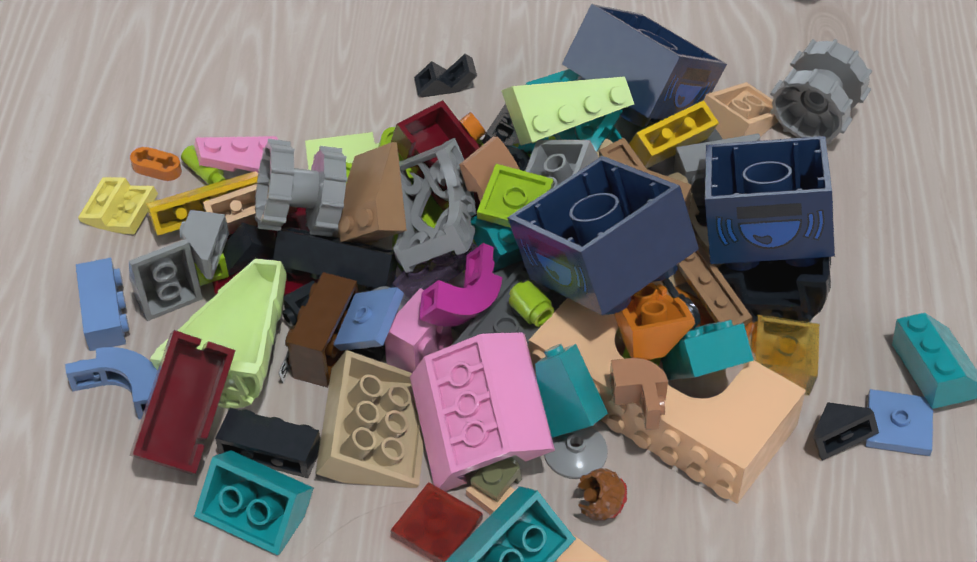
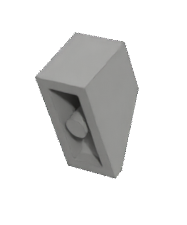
M190 210L186 221L181 223L180 238L188 240L193 261L206 279H213L229 235L225 214Z

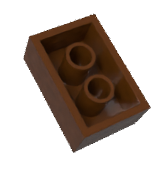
M323 272L318 283H313L309 293V300L306 306L303 305L300 308L297 323L294 329L288 331L285 340V346L288 347L289 351L288 362L292 367L294 379L328 388L332 367L346 351H340L333 344L355 293H358L357 281Z

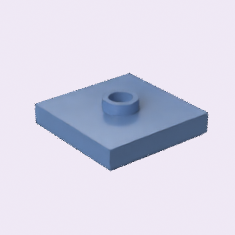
M398 287L355 293L333 345L340 351L383 346L404 293Z
M870 389L867 408H871L874 412L879 433L866 439V447L930 456L933 439V409L926 398Z

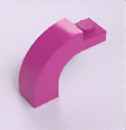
M483 243L466 255L464 288L438 280L421 293L419 320L437 326L452 327L469 321L487 309L497 298L502 284V277L492 273L494 269V247Z

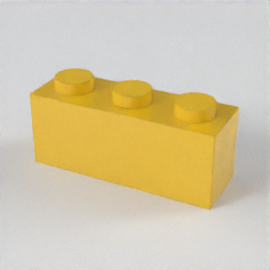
M703 100L637 132L629 145L647 169L675 155L676 147L698 144L708 139L719 122Z

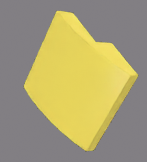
M102 177L78 219L82 223L99 229L134 235L148 212L146 203L153 202L158 192L154 186L130 185L126 178Z

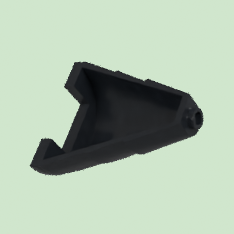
M821 257L817 264L807 267L792 266L786 263L785 260L760 261L756 267L743 271L729 269L724 264L718 268L752 316L751 322L769 329L788 330L808 324L813 317L821 312L831 288V257Z

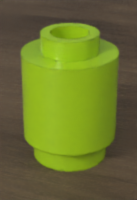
M519 282L510 290L509 304L529 324L539 327L552 317L554 308L551 306V301L532 282Z

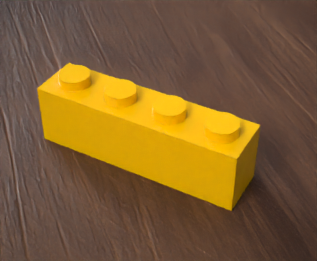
M254 171L146 203L155 233L158 236L180 229L181 223L186 221L190 210L205 212L203 202L257 184L258 173Z

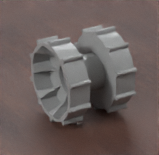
M812 39L803 52L799 51L790 63L793 69L784 81H778L770 93L773 96V108L770 113L775 114L780 124L784 127V132H790L798 138L826 136L827 144H830L839 133H845L852 121V118L849 117L850 111L858 102L863 103L871 91L868 85L872 70L867 69L864 61L858 55V50L854 52L847 46L837 43V39L819 42Z
M268 139V143L263 148L258 169L255 195V220L258 223V229L281 231V226L286 223L289 206L306 208V226L310 230V235L332 237L333 232L336 229L338 230L339 227L338 224L342 209L344 208L347 182V156H344L342 153V148L320 146L319 151L314 154L311 170L294 168V149H292L290 141Z

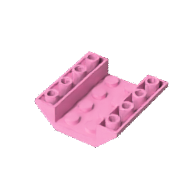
M524 333L479 334L424 356L411 374V385L434 488L437 494L467 484L466 473L516 455L526 462L555 451Z

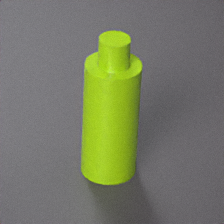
M194 145L184 149L181 154V160L207 184L210 185L226 180L223 177V170L199 165Z

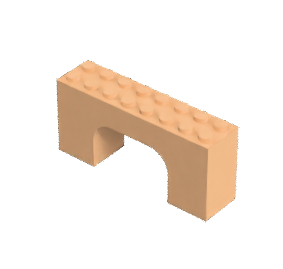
M569 298L560 305L552 317L529 339V353L535 376V363L546 356L544 351L558 344H562L563 348L576 344L608 412L600 421L607 424L612 431L622 433L632 439L638 447L648 449L658 455L666 464L674 465L681 469L692 480L702 482L712 488L720 497L730 499L736 504L742 499L798 425L806 390L760 363L751 361L747 362L722 393L711 398L689 397L668 385L666 400H664L665 415H660L659 429L646 430L640 403L614 405L609 379L611 360L624 359L622 355L625 349L614 314L602 316Z

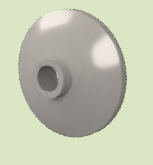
M587 427L552 437L555 451L544 455L548 466L555 473L569 479H580L582 475H587L591 471L604 466L608 449L603 436L594 428ZM572 444H579L581 446L573 447Z

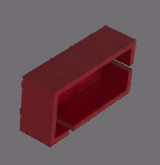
M443 100L397 123L391 142H397L398 153L404 160L440 146L454 138L464 160L480 148ZM432 158L424 163L430 169L438 158ZM418 165L410 167L416 175L424 179L425 175ZM439 184L442 191L447 190V184H445V187ZM432 191L431 196L440 208L445 211L449 207V201L442 199ZM474 192L476 214L471 216V218L477 216V210L480 205L477 192Z
M173 330L169 335L129 456L187 474H196L205 445H195L196 439L203 441L208 437L236 350L210 341L206 342L202 350L197 347L202 339Z

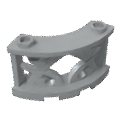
M455 138L411 158L399 161L407 231L398 234L393 250L397 262L402 265L406 273L412 272L416 264L453 250L456 255L465 253L472 244L475 227L471 225V216L476 214L474 192L467 191L459 166L464 161V158ZM437 157L438 160L429 169L424 162ZM418 165L425 177L422 179L415 173H410L414 178L412 185L406 169ZM439 184H441L444 187L445 184H447V190L442 191ZM432 191L442 199L449 201V207L441 214L435 228L430 227L421 218Z

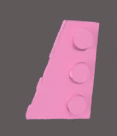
M277 136L197 137L194 147L199 165L231 172L242 169L258 173L263 148L268 143V139L278 140Z

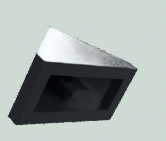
M242 222L227 240L222 252L225 257L228 274L232 275L242 271L254 259L273 260L277 238L275 233L266 229H258L256 226Z
M827 402L813 438L819 457L823 461L878 434L879 430L871 408Z

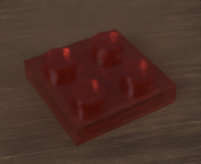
M428 482L392 527L391 537L434 562H445L472 535L483 520V513Z

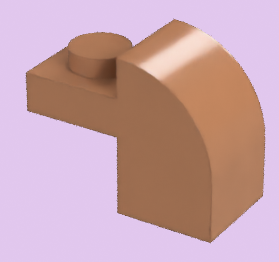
M641 358L611 360L609 379L614 405L640 403L645 429H659L660 415H665L664 400H666L668 379L664 371L655 363Z

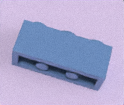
M111 258L76 264L83 332L89 350L94 351L95 348L126 344L125 332L130 331L127 315L126 313L122 314L121 309L126 308L124 292L118 289V286H123L120 268L114 269Z

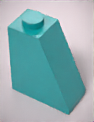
M558 344L544 351L546 356L535 363L536 379L551 437L593 426L607 415L606 407L577 345L574 344L563 348L562 344Z

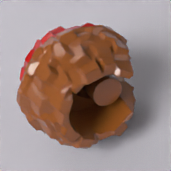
M598 468L587 475L581 476V482L578 483L577 487L585 491L584 499L589 502V506L578 504L581 508V513L593 521L615 518L618 513H621L624 504L627 502V485L622 478L618 477L616 472L607 468Z

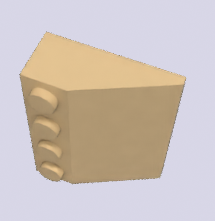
M348 350L344 352L331 370L315 474L347 484L417 488L419 486L424 438L410 380L411 372Z

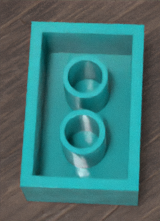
M727 320L689 330L665 357H661L667 379L674 380L699 377L754 361L744 323L733 325L732 320Z

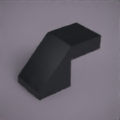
M467 54L461 56L448 69L431 61L414 77L418 96L423 98L460 92L477 77L473 58Z

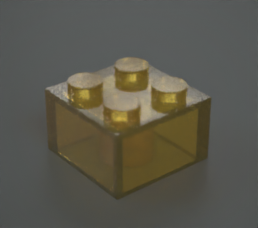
M758 315L751 333L750 343L754 361L806 390L805 395H810L818 378L820 324Z

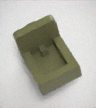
M509 457L482 467L471 478V484L498 502L513 482L519 484L522 480L520 465L513 457Z

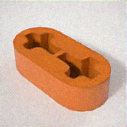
M469 112L459 120L475 141L487 133L472 112Z
M139 147L130 155L133 170L138 174L163 181H173L182 173L180 160L174 154L149 147Z

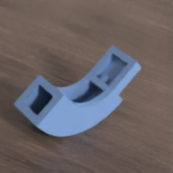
M102 347L95 348L96 358L79 360L65 364L66 375L72 392L105 385L123 387L132 393L138 419H142L158 371L146 357L124 348Z

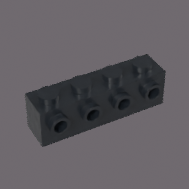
M289 226L281 228V231L277 232L273 260L282 262L285 271L288 273H299L300 270L310 273L309 277L319 279L324 272L355 280L357 284L365 285L367 291L383 286H394L398 263L395 258V252L392 249L359 242H341L338 237L310 235V231Z

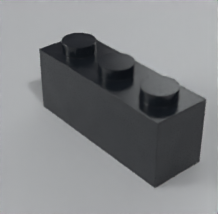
M229 408L215 437L219 454L234 451L271 469L304 478H309L318 458L321 440L319 430L309 425H297L285 422L278 417L269 418L257 415L247 409L238 410L234 408Z

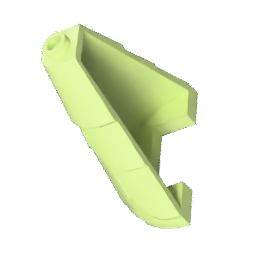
M254 259L219 289L216 296L193 314L177 330L202 339L197 349L202 350L203 345L210 341L236 350L218 407L243 408L251 405L254 399L258 398L261 393L264 379L267 376L272 345H274L277 322L282 314L287 274L281 261ZM168 339L156 349L150 358L157 370Z

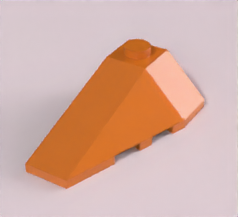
M652 282L632 295L631 302L625 309L614 314L622 339L631 358H641L648 361L665 357L695 325V319L686 303L679 297L672 298L668 295L667 288L662 284L656 286Z

